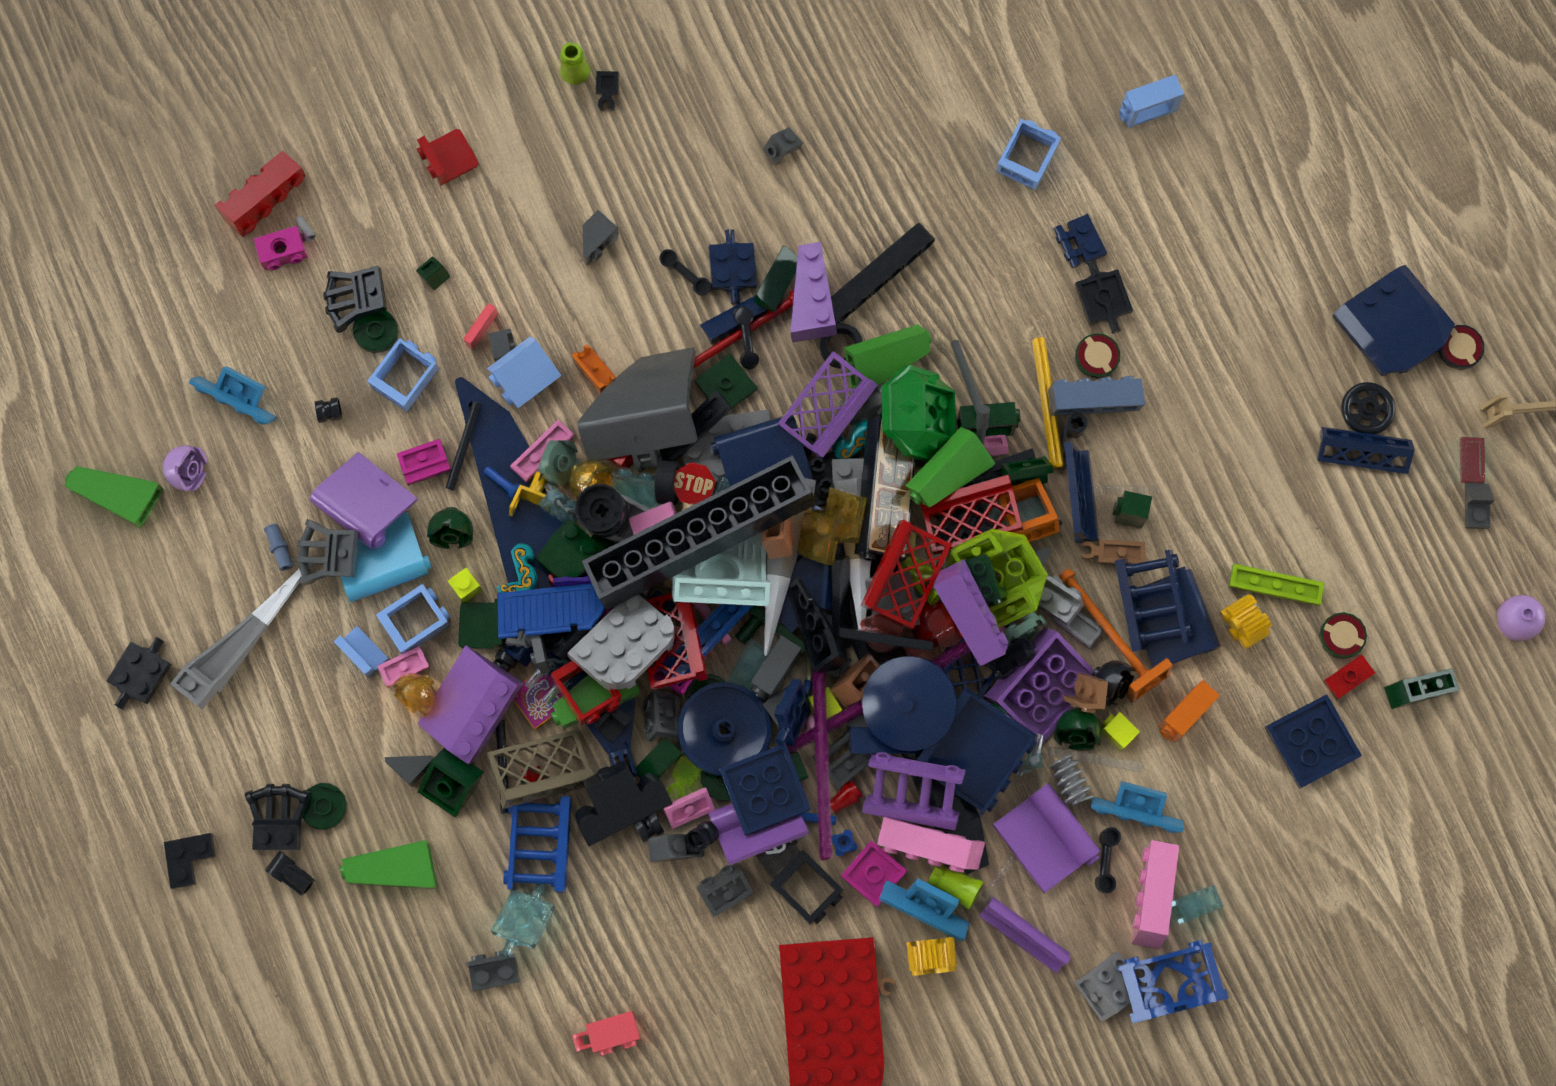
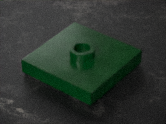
M731 354L694 379V382L707 399L716 390L720 391L732 408L758 390L757 386Z

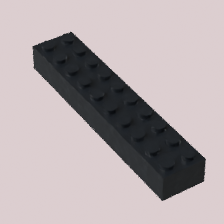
M792 455L583 560L582 563L599 600L608 610L817 505Z

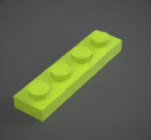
M1233 564L1228 587L1320 606L1325 582Z

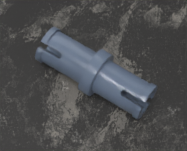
M271 524L264 528L270 543L269 549L276 558L279 570L285 571L292 568L294 564L287 551L288 544L286 541H283L278 524Z

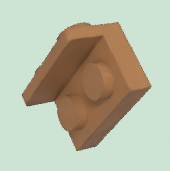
M1078 673L1074 685L1075 696L1064 695L1063 700L1071 703V707L1082 708L1081 711L1095 713L1096 709H1105L1108 681L1087 673Z

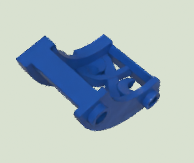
M1202 940L1188 943L1189 948L1140 961L1138 956L1124 960L1125 965L1117 967L1118 972L1122 971L1133 1013L1130 1014L1132 1024L1186 1010L1185 1005L1187 1009L1229 998L1227 990L1223 989L1211 948L1213 947L1212 943L1203 944ZM1197 953H1203L1207 969L1198 974L1194 970L1200 967L1201 961L1194 964L1191 962V957ZM1184 955L1182 963L1171 960V958ZM1158 962L1152 971L1146 966ZM1165 967L1176 970L1189 978L1178 989V1002H1174L1170 994L1165 990L1154 988L1158 976ZM1136 969L1143 972L1142 978L1136 977ZM1208 973L1214 992L1207 984V982L1202 978ZM1138 981L1141 983H1146L1145 987L1140 988ZM1193 982L1195 985L1190 988L1194 990V994L1189 996L1185 993V988ZM1152 993L1161 994L1163 1002L1161 1004L1157 1003V996H1152Z

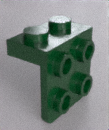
M984 554L965 560L989 607L1002 603V598L1007 596L1005 586L999 588L990 557Z
M494 599V603H461L458 635L459 647L464 648L467 645L472 649H505L507 638L499 639L498 599Z

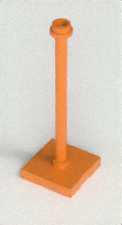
M1066 569L1059 575V578L1064 584L1067 583L1070 588L1074 587L1082 594L1081 597L1086 609L1139 674L1138 679L1129 685L1127 698L1131 703L1135 702L1169 677L1173 666L1172 663L1166 658L1151 670L1146 669L1074 579L1076 573Z

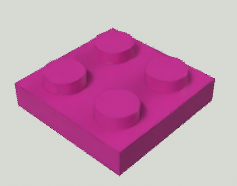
M871 840L844 871L841 878L877 908L882 902L879 898L884 883L890 881L897 884L907 870Z

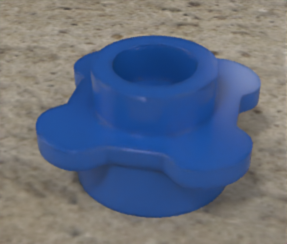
M844 830L839 835L834 834L831 836V842L836 848L835 854L839 857H842L844 853L849 851L855 852L857 849V844L854 843L852 838L853 833L850 830Z

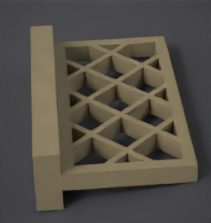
M576 730L487 753L501 796L500 803L503 809L584 788L583 781L594 775L593 769L589 768ZM573 739L575 747L572 752L560 746L562 740ZM547 744L554 748L551 757L538 751L541 745ZM526 750L533 754L528 763L516 757L519 751ZM557 750L569 756L565 765L553 759ZM504 756L510 759L506 769L497 765L494 757ZM535 756L547 762L543 771L530 765ZM571 758L581 762L583 769L575 771L567 766ZM513 761L525 767L521 776L508 770ZM549 764L562 769L559 776L553 777L545 772ZM528 769L540 775L536 782L531 783L523 778ZM505 775L518 781L515 787L505 789L502 781Z

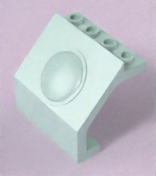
M762 532L672 577V597L674 602L769 606L770 581H766V551L761 543Z

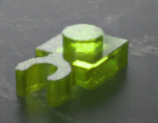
M683 755L680 757L671 775L672 778L676 779V782L672 783L667 789V793L670 794L673 788H678L680 790L678 799L685 795V784L692 787L700 772V769L695 767Z

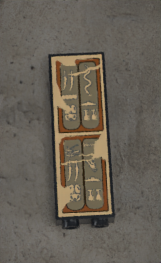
M882 416L869 419L867 422L854 552L856 555L863 556V559L867 561L882 559L898 522L903 519L910 522L912 499L909 497L911 493L906 485L914 477L916 459L904 456L896 447L892 438H888L882 431ZM907 553L900 556L899 562L906 560Z

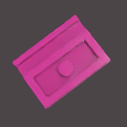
M440 439L396 453L408 486L451 471Z

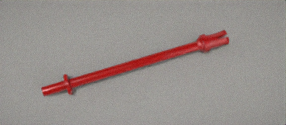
M794 290L789 292L788 299L780 303L775 312L768 311L750 323L751 332L793 306ZM737 330L696 356L693 369L742 339V330Z

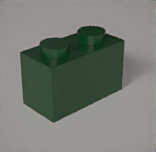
M1125 491L1122 497L1118 496L1112 511V515L1116 516L1115 523L1142 528L1149 517L1152 496Z

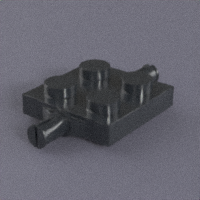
M1096 260L1090 261L1087 265L1091 275L1087 279L1075 283L1089 326L1100 322H1108L1112 334L1118 333L1121 329L1117 319L1133 311L1118 269L1110 272H1100Z
M155 637L149 649L140 647L130 641L106 681L117 687L121 692L120 697L114 704L115 706L123 710L129 698L138 699L145 704L149 703L172 665L157 654L164 643L163 640Z

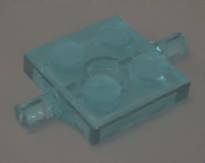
M536 884L531 895L511 891L491 929L493 935L507 941L501 951L503 956L510 958L515 946H526L535 949L555 910L554 904L540 899L546 889L543 884Z

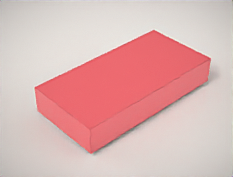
M492 304L486 305L463 338L466 346L472 350L498 315L496 307Z

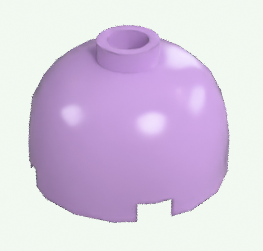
M189 445L173 448L163 461L165 480L172 487L179 490H197L206 476V472H202L203 464H207L205 452L201 448Z
M1512 596L1504 601L1497 610L1499 630L1504 636L1513 641L1531 640L1541 632L1545 625L1546 614L1544 608L1538 600L1531 596Z

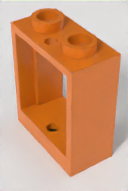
M1039 478L1027 480L1013 486L1016 502L1038 495L1047 513L1046 515L1022 522L1024 530L1014 533L1025 535L1028 541L1032 542L1060 532L1058 516ZM1009 494L1001 496L997 504L1006 508L1010 502ZM1007 514L1004 518L1007 527L1015 525L1014 517Z
M1204 680L1200 681L1158 725L1161 729V735L1168 741L1173 740L1176 742L1220 695Z

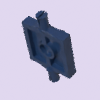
M729 229L725 230L726 243L713 244L708 247L712 290L730 292L731 304L734 305L735 299L736 304H740L739 291L757 287L754 243L735 242L734 230L731 229L729 233Z
M792 679L789 686L785 688L783 698L780 704L776 706L774 712L779 725V733L774 740L777 745L782 746L784 742L786 745H795L811 713L808 697L813 687L812 681L805 680L802 685L801 680Z

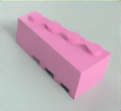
M884 817L877 845L884 846V851L897 854L898 851L906 852L905 857L919 860L920 857L927 858V863L941 866L942 863L949 864L950 870L963 873L964 869H979L985 842L967 840L964 836L950 833L945 834L941 830L924 828L918 824Z
M1151 840L1148 847L1143 848L1141 860L1145 863L1144 869H1141L1139 875L1141 887L1136 897L1137 912L1133 920L1134 930L1131 944L1160 949L1168 936L1179 845Z

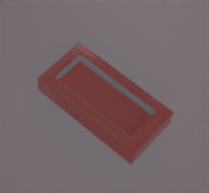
M1460 438V483H1485L1484 438Z

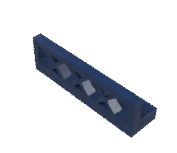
M1321 427L1319 434L1321 443L1317 461L1403 474L1409 473L1415 451L1412 440ZM1326 446L1336 447L1339 451L1333 456L1324 455ZM1351 450H1359L1362 455L1356 459H1350L1346 453ZM1374 453H1381L1384 459L1379 462H1371L1368 457ZM1397 456L1406 457L1404 466L1394 465L1391 460Z

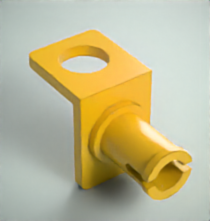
M536 472L529 488L519 485L509 507V516L514 515L521 499L547 508L549 496L542 493L547 483L544 475L541 478V473Z

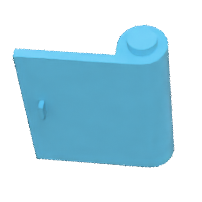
M408 512L403 513L385 529L386 540L381 547L369 549L358 540L355 577H341L350 603L429 574L428 569H431L432 565L428 555L423 557Z

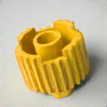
M1250 594L1236 600L1219 613L1223 621L1230 626L1228 633L1232 640H1239L1244 649L1269 636L1270 630L1268 628L1272 626L1266 613L1262 614L1260 609L1254 605L1257 601Z
M954 937L945 938V942L944 938L906 942L909 969L912 971V976L932 974L933 969L935 973L956 971L957 959Z

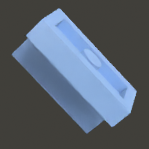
M358 626L344 638L340 635L334 641L368 678L378 670V665L385 663L389 659Z

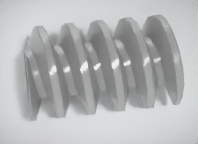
M1075 754L1061 758L1049 766L1051 770H1058L1053 774V777L1061 778L1057 783V787H1065L1060 794L1061 796H1069L1064 803L1072 804V806L1094 798V795L1085 794L1090 789V786H1082L1087 779L1086 777H1078L1083 772V769L1074 768L1079 763V760H1071Z

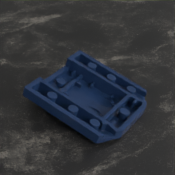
M1406 265L1396 268L1357 294L1336 310L1332 316L1381 376L1397 372L1399 374L1407 373L1444 347L1455 325Z

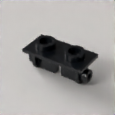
M1022 636L1007 647L1005 655L988 662L987 665L995 670L994 675L998 680L1001 678L1005 679L1016 670L1015 662L1021 667L1027 661L1034 658L1033 655L1036 653L1034 648L1036 646Z

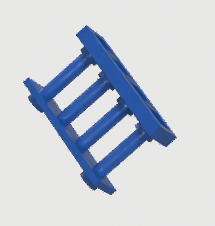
M561 796L560 802H556V804L524 803L508 807V813L512 814L508 870L504 871L503 884L507 885L508 890L514 891L515 883L551 884V887H555L554 891L556 893H566L572 798L570 796ZM519 813H555L556 816H559V825H555L554 828L519 826ZM518 835L554 837L555 840H558L557 849H553V851L517 850ZM516 859L552 861V863H556V873L551 875L515 873Z

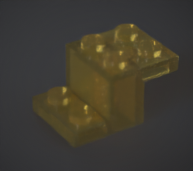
M830 487L826 510L807 509L804 511L797 554L826 565H833L837 542L859 543L867 498L839 488Z

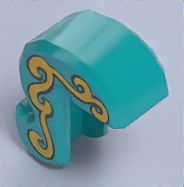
M863 419L855 422L850 427L847 438L840 434L832 445V450L837 459H850L865 446L868 420Z
M517 544L511 550L518 581L497 586L498 593L537 589V574L535 569L529 564L535 561L533 550L527 544Z

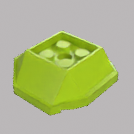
M990 529L951 549L946 567L963 559L968 560L986 554L990 557L993 570L1001 574V577L996 579L999 588L1005 586L1007 596L1002 598V603L990 607L986 603L996 619L998 628L1037 611L1048 574L1025 535Z

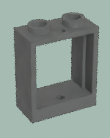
M781 635L751 681V689L761 701L769 700L777 693L800 658L801 647Z

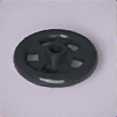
M1363 382L1354 385L1345 393L1341 404V412L1347 425L1354 431L1378 434L1386 430L1393 422L1396 406L1392 395L1383 386L1372 382ZM1366 391L1368 397L1360 400L1358 393ZM1377 395L1381 396L1384 403L1380 405L1374 397ZM1357 404L1358 413L1352 414L1350 405ZM1369 404L1373 410L1368 411L1365 406ZM1380 411L1386 414L1382 421L1376 418ZM1361 418L1371 420L1370 426L1360 424Z

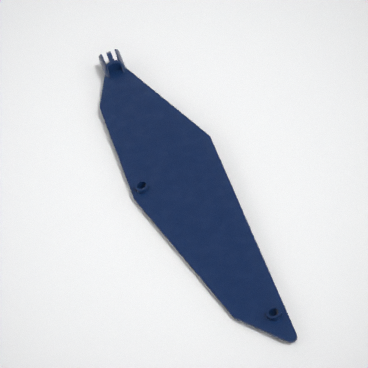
M458 377L455 380V386L465 423L470 413L469 407L473 401L482 404L470 442L507 582H517L518 577L511 554L514 546L521 543L527 544L533 550L534 557L536 558L552 535L570 517L566 510L560 505H555L550 497L548 498L547 508L521 499L514 515L509 516V507L513 499L508 497L509 492L484 474V470L490 466L513 485L519 484L529 488L533 478L526 483L510 468V465L529 448V445L509 411L466 379ZM544 488L542 493L549 496ZM536 560L534 563H529L537 574V589L553 587L549 583V575L551 573ZM546 651L548 660L551 658L562 660V658ZM551 662L552 666L550 667V672H548L551 676L552 672L561 668L563 663ZM583 670L570 678L565 687L570 691L588 674ZM635 698L620 704L618 707L631 719V724L613 743H610L595 729L594 725L597 721L590 725L585 723L608 754L611 766L616 764L615 760L618 759L619 762L625 761L624 758L628 757L633 777L638 776L631 752Z

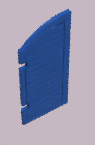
M592 583L497 593L499 639L518 637V631H525V636L571 632V626L577 625L578 631L590 630L602 616L605 607L599 600Z

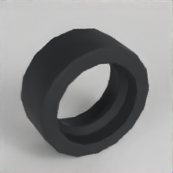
M836 324L837 334H847L853 339L854 344L863 342L862 336L856 328L849 324ZM832 336L822 337L820 341V352L824 361L831 354L828 349V343ZM835 359L829 364L832 367L841 369V364Z
M660 461L658 463L654 484L655 499L658 504L672 502L673 505L677 504L679 499L674 492L675 472L681 468L679 462Z

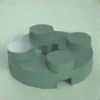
M550 440L547 443L538 469L550 484L564 486L566 483L574 481L580 468V460H577L575 453H579L577 447L567 440Z
M1033 612L1023 619L1025 622L1019 626L1014 624L1004 631L1008 640L1007 647L1022 636L1029 640L1038 634L1037 628L1040 625L1043 628L1047 625L1043 616H1037Z

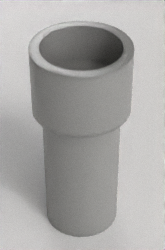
M303 216L295 219L305 241L313 240L316 236L312 229L309 228Z

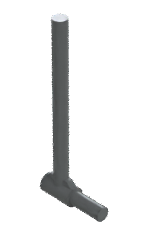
M953 340L951 347L977 414L976 436L984 445L985 434L989 424L990 408L982 404L960 342Z

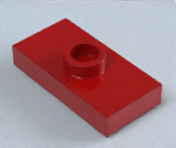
M1361 654L1323 682L1336 700H1338L1374 675L1375 671Z

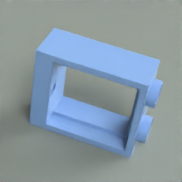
M1176 74L1127 91L1119 110L1122 122H1126L1127 127L1131 128L1176 112L1184 96Z
M1020 119L998 162L996 172L1036 190L1059 146L1061 137L1052 130H1044L1038 127L1031 120L1025 121ZM1021 134L1050 147L1038 173L1009 160Z
M399 338L367 382L372 389L408 412L439 368L436 364V358L427 352L422 354L417 350L418 346L410 340L405 342ZM404 352L428 368L407 397L383 381Z
M422 584L376 614L401 654L421 646L451 626L447 621L450 616L443 606L439 608L435 603V600L438 598L431 587L426 589ZM423 595L439 618V621L405 642L389 616Z

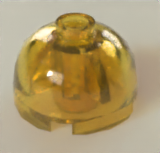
M590 459L575 465L570 472L569 488L571 493L577 499L586 487L593 484L611 486L614 474L610 472L612 468L599 460Z
M407 673L400 676L390 686L391 691L394 689L397 691L394 696L413 713L416 710L421 712L419 715L421 718H425L431 712L437 699L436 690L432 686L434 681L426 674L420 676L417 673Z

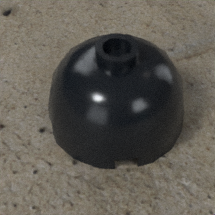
M1112 660L1104 663L1101 667H1096L1092 673V676L1108 681L1106 705L1111 708L1118 705L1115 703L1118 697L1123 700L1128 692L1129 685L1134 680L1131 671L1135 672V668L1125 662Z

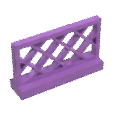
M832 351L777 424L811 450L815 456L823 458L878 385L871 379L866 378ZM833 359L841 364L842 374L830 375L829 364ZM845 368L851 373H845ZM825 371L826 376H821L822 373ZM847 375H855L861 380L856 388L847 389ZM842 376L844 390L832 391L830 378ZM826 378L828 392L816 393V381ZM812 388V394H807ZM853 391L852 394L848 397V392ZM844 392L845 403L841 407H834L832 394ZM828 394L830 408L818 409L816 396ZM813 396L814 410L802 411L801 401L803 398ZM797 406H798V412H794V413H793V411H794V410L797 408ZM830 410V423L828 425H820L818 412ZM815 412L816 426L804 427L803 414ZM799 414L800 428L791 429L785 424L790 415ZM817 429L818 438L813 445L806 440L805 430ZM795 431H801V436Z
M995 897L991 898L979 915L980 918L1054 973H1057L1061 966L1066 965L1071 959L1069 952Z

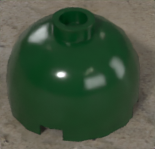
M447 507L436 512L429 520L427 538L429 537L430 544L439 548L450 549L449 544H459L458 549L464 548L473 542L472 521L467 514L457 508Z
M1075 708L1064 712L1057 720L1054 731V740L1062 746V742H1064L1065 744H1070L1068 749L1078 751L1092 750L1095 744L1100 745L1101 724L1093 713L1081 711L1082 708Z

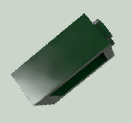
M1015 402L983 404L990 408L989 424L985 436H1013L1015 429L1018 428V422L1021 421L1020 409L1015 408ZM973 405L960 406L957 415L958 429L963 427L976 434L977 414Z

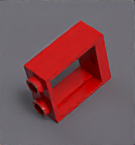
M571 661L552 672L551 679L581 726L585 723L590 725L600 718L599 715L606 710L611 712L618 708L622 695L618 689H610L608 692L611 698L583 714L563 684L583 671L575 662Z

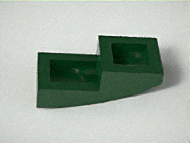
M665 737L636 766L638 777L641 778L645 774L654 773L660 778L682 753Z

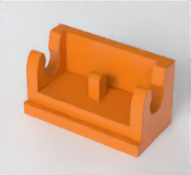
M584 345L582 352L578 353L576 351L571 355L573 362L601 394L616 376L591 347Z

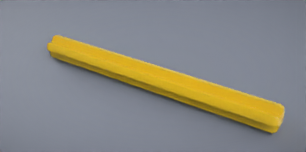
M1038 337L1032 340L1049 459L1053 469L1064 466L1057 416H1051L1048 389L1051 387L1052 381L1046 341L1044 337Z

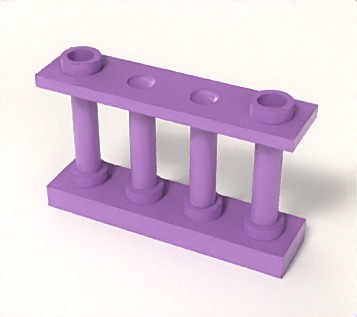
M885 752L872 754L868 767L876 768L874 791L872 795L867 794L862 813L949 830L956 829L960 811L952 809L955 784L962 785L966 770L954 765L943 766L890 756ZM886 770L900 773L896 799L883 796ZM909 775L923 777L919 803L906 800ZM932 779L946 781L942 808L929 805Z

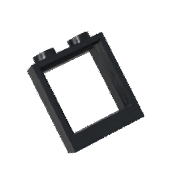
M804 850L770 883V886L809 925L813 922L818 924L827 915L824 910L829 905L835 907L843 898L841 895L843 889ZM805 862L834 889L832 894L811 915L782 888Z

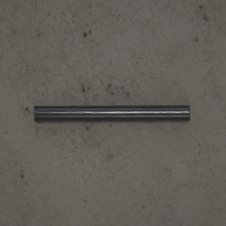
M475 401L472 403L445 487L453 491L455 489L479 415L481 403Z
M501 720L496 728L497 750L506 748L505 720ZM498 756V765L506 769L507 758ZM505 775L502 781L505 789H509L508 776ZM500 803V813L507 814L508 808L503 809Z

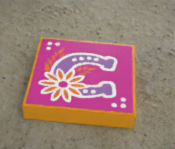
M545 673L532 689H528L525 686V683L530 678L528 677L523 681L524 685L514 699V702L534 730H537L552 719L551 713L554 712L553 704L563 697L559 692L549 704L543 701L544 696L554 685L549 673Z

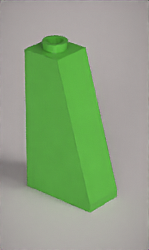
M917 324L844 347L846 362L866 378L880 385L894 376L902 367L911 365L930 353L929 344L931 343V336L927 330ZM849 375L850 387L854 389L861 380L855 375Z
M960 427L907 483L906 487L911 493L909 497L916 504L920 505L922 503L930 508L993 467L995 461L975 433Z
M75 466L74 470L67 474L64 485L71 492L139 528L144 524L164 490L154 481Z
M589 674L568 691L583 714L611 698L608 690ZM637 684L630 689H618L622 695L619 704L640 696ZM563 697L553 704L554 712L551 713V716L556 726L561 725L562 729L565 730L579 723Z
M426 840L342 859L343 865L340 866L341 877L343 880L346 879V882L349 884L420 889L438 888L430 845Z

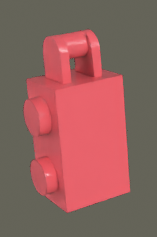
M633 1011L586 1024L587 1031L572 1035L576 1052L592 1048L593 1053L599 1052L600 1056L613 1053V1048L622 1045L623 1049L636 1046V1041L641 1039ZM589 1035L591 1044L584 1045L582 1036Z

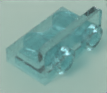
M622 467L612 473L611 487L619 494L627 496L642 505L655 506V475L645 472L638 475L632 473L633 470Z

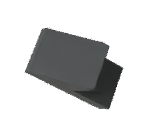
M1465 483V528H1490V505L1495 499L1489 484Z

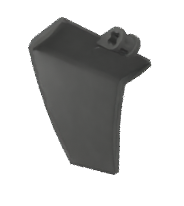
M694 347L641 357L603 390L578 421V431L589 462L632 454L637 471H644L648 467L657 468L658 463L662 461L659 449L691 444L697 441V434L689 409L691 379L696 354Z

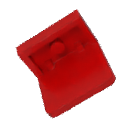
M455 129L430 143L425 135L417 139L419 148L416 150L422 161L427 160L429 174L432 179L437 178L441 186L479 165L476 156L460 129Z

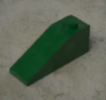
M1452 668L1404 679L1384 687L1391 709L1408 706L1460 690Z

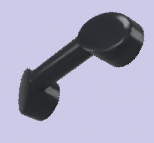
M665 249L661 252L659 256L660 263L666 268H674L693 284V290L697 295L706 296L711 292L712 285L710 281L703 277L698 278L679 262L680 259L676 252L671 249Z
M739 306L733 312V319L736 323L741 324L745 352L740 356V364L746 369H753L759 363V356L753 350L750 330L753 314L749 308Z
M1114 827L1104 829L1099 835V842L1102 845L1100 875L1095 878L1094 883L1097 890L1105 894L1113 892L1116 888V880L1109 874L1112 846L1120 842L1121 834Z

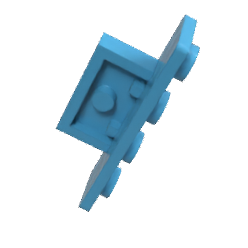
M228 366L223 367L217 384L201 376L191 378L189 384L195 386L196 391L214 396L217 402L233 406L236 412L254 417L253 420L259 424H269L277 418V416L258 407L266 386Z
M1121 781L1115 802L1097 797L1091 799V808L1099 814L1107 815L1110 813L1117 815L1118 818L1125 821L1132 819L1140 821L1144 826L1153 827L1155 825L1163 827L1165 831L1170 833L1183 832L1184 830L1183 820L1162 815L1167 798V793Z
M918 878L908 890L890 881L884 883L879 898L880 901L961 942L964 941L969 922L952 913L957 908L959 899Z

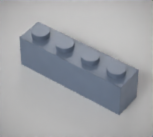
M1125 376L1120 378V380L1104 377L1098 381H1090L1089 378H1083L1076 382H1068V380L1062 379L1055 381L1048 389L1051 416L1072 415L1073 413L1093 414L1139 411L1145 405L1142 378L1134 379V376Z

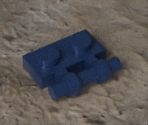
M1088 214L1067 223L1068 232L1064 231L1062 225L1054 228L1057 235L1055 237L1057 243L1061 244L1065 252L1064 257L1067 262H1070L1072 268L1080 265L1078 258L1081 256L1085 264L1106 256L1107 251ZM1074 239L1078 249H1073L1069 240Z

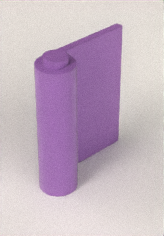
M359 452L323 481L310 496L311 503L344 529L359 531L358 540L369 549L381 547L386 540L385 529L418 501L416 496Z
M1049 783L992 825L1043 893H1046L1085 862L1089 866L1100 858L1097 854L1100 852V849Z
M733 804L709 812L712 823L718 829V839L729 865L809 834L801 814L744 835Z

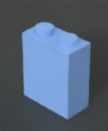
M531 336L487 368L491 373L489 376L490 381L496 388L500 386L504 391L501 394L508 405L513 404L517 408L561 377V374L540 344Z

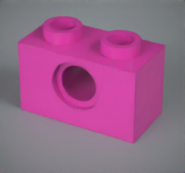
M297 226L254 238L259 260L264 270H277L281 265L288 263L297 264L303 261L304 258H308L301 232ZM280 247H286L283 253H277Z

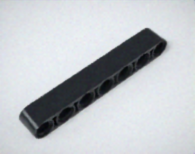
M921 223L913 226L831 296L835 324L843 322L934 243L935 238Z

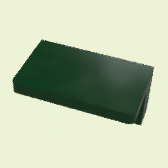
M1046 456L1001 464L1002 476L1009 475L1013 486L1039 478L1041 483L1045 484L1048 482V474L1053 473V465Z

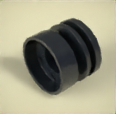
M593 484L586 487L579 494L575 503V513L579 522L591 534L598 537H611L618 534L626 526L629 518V508L625 499L613 487L606 484ZM602 508H606L609 511L606 512V517H602L599 514L602 513Z

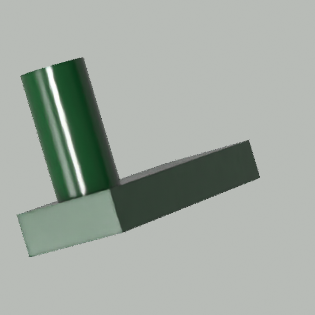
M754 605L748 611L751 617L734 636L744 645H746L761 625L765 627V611L757 605ZM777 623L774 635L779 639L782 635L801 647V656L803 657L807 652L804 642L780 623Z

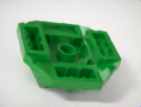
M912 365L902 367L891 380L882 385V431L888 438H892L894 444L904 456L928 462L956 433L955 391L940 380V376L937 373Z

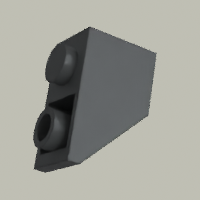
M599 210L583 224V257L587 265L592 261L596 262L602 256V251L607 246H612L617 241L619 235L618 227Z
M666 834L648 839L650 862H669L704 857V852H696L689 847L686 841L687 834Z

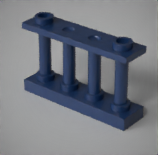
M1165 550L1166 558L1137 564L1128 563V559L1115 560L1132 652L1144 650V645L1147 642L1182 636L1183 642L1191 641L1190 636H1193L1192 625L1190 622L1187 623L1176 569L1180 567L1177 553L1173 554V550ZM1165 567L1169 569L1171 581L1140 587L1132 585L1131 576H1134V573ZM1173 590L1175 604L1143 610L1136 606L1135 599H1138V596ZM1173 613L1178 615L1179 627L1147 633L1141 631L1140 622H1143V619Z

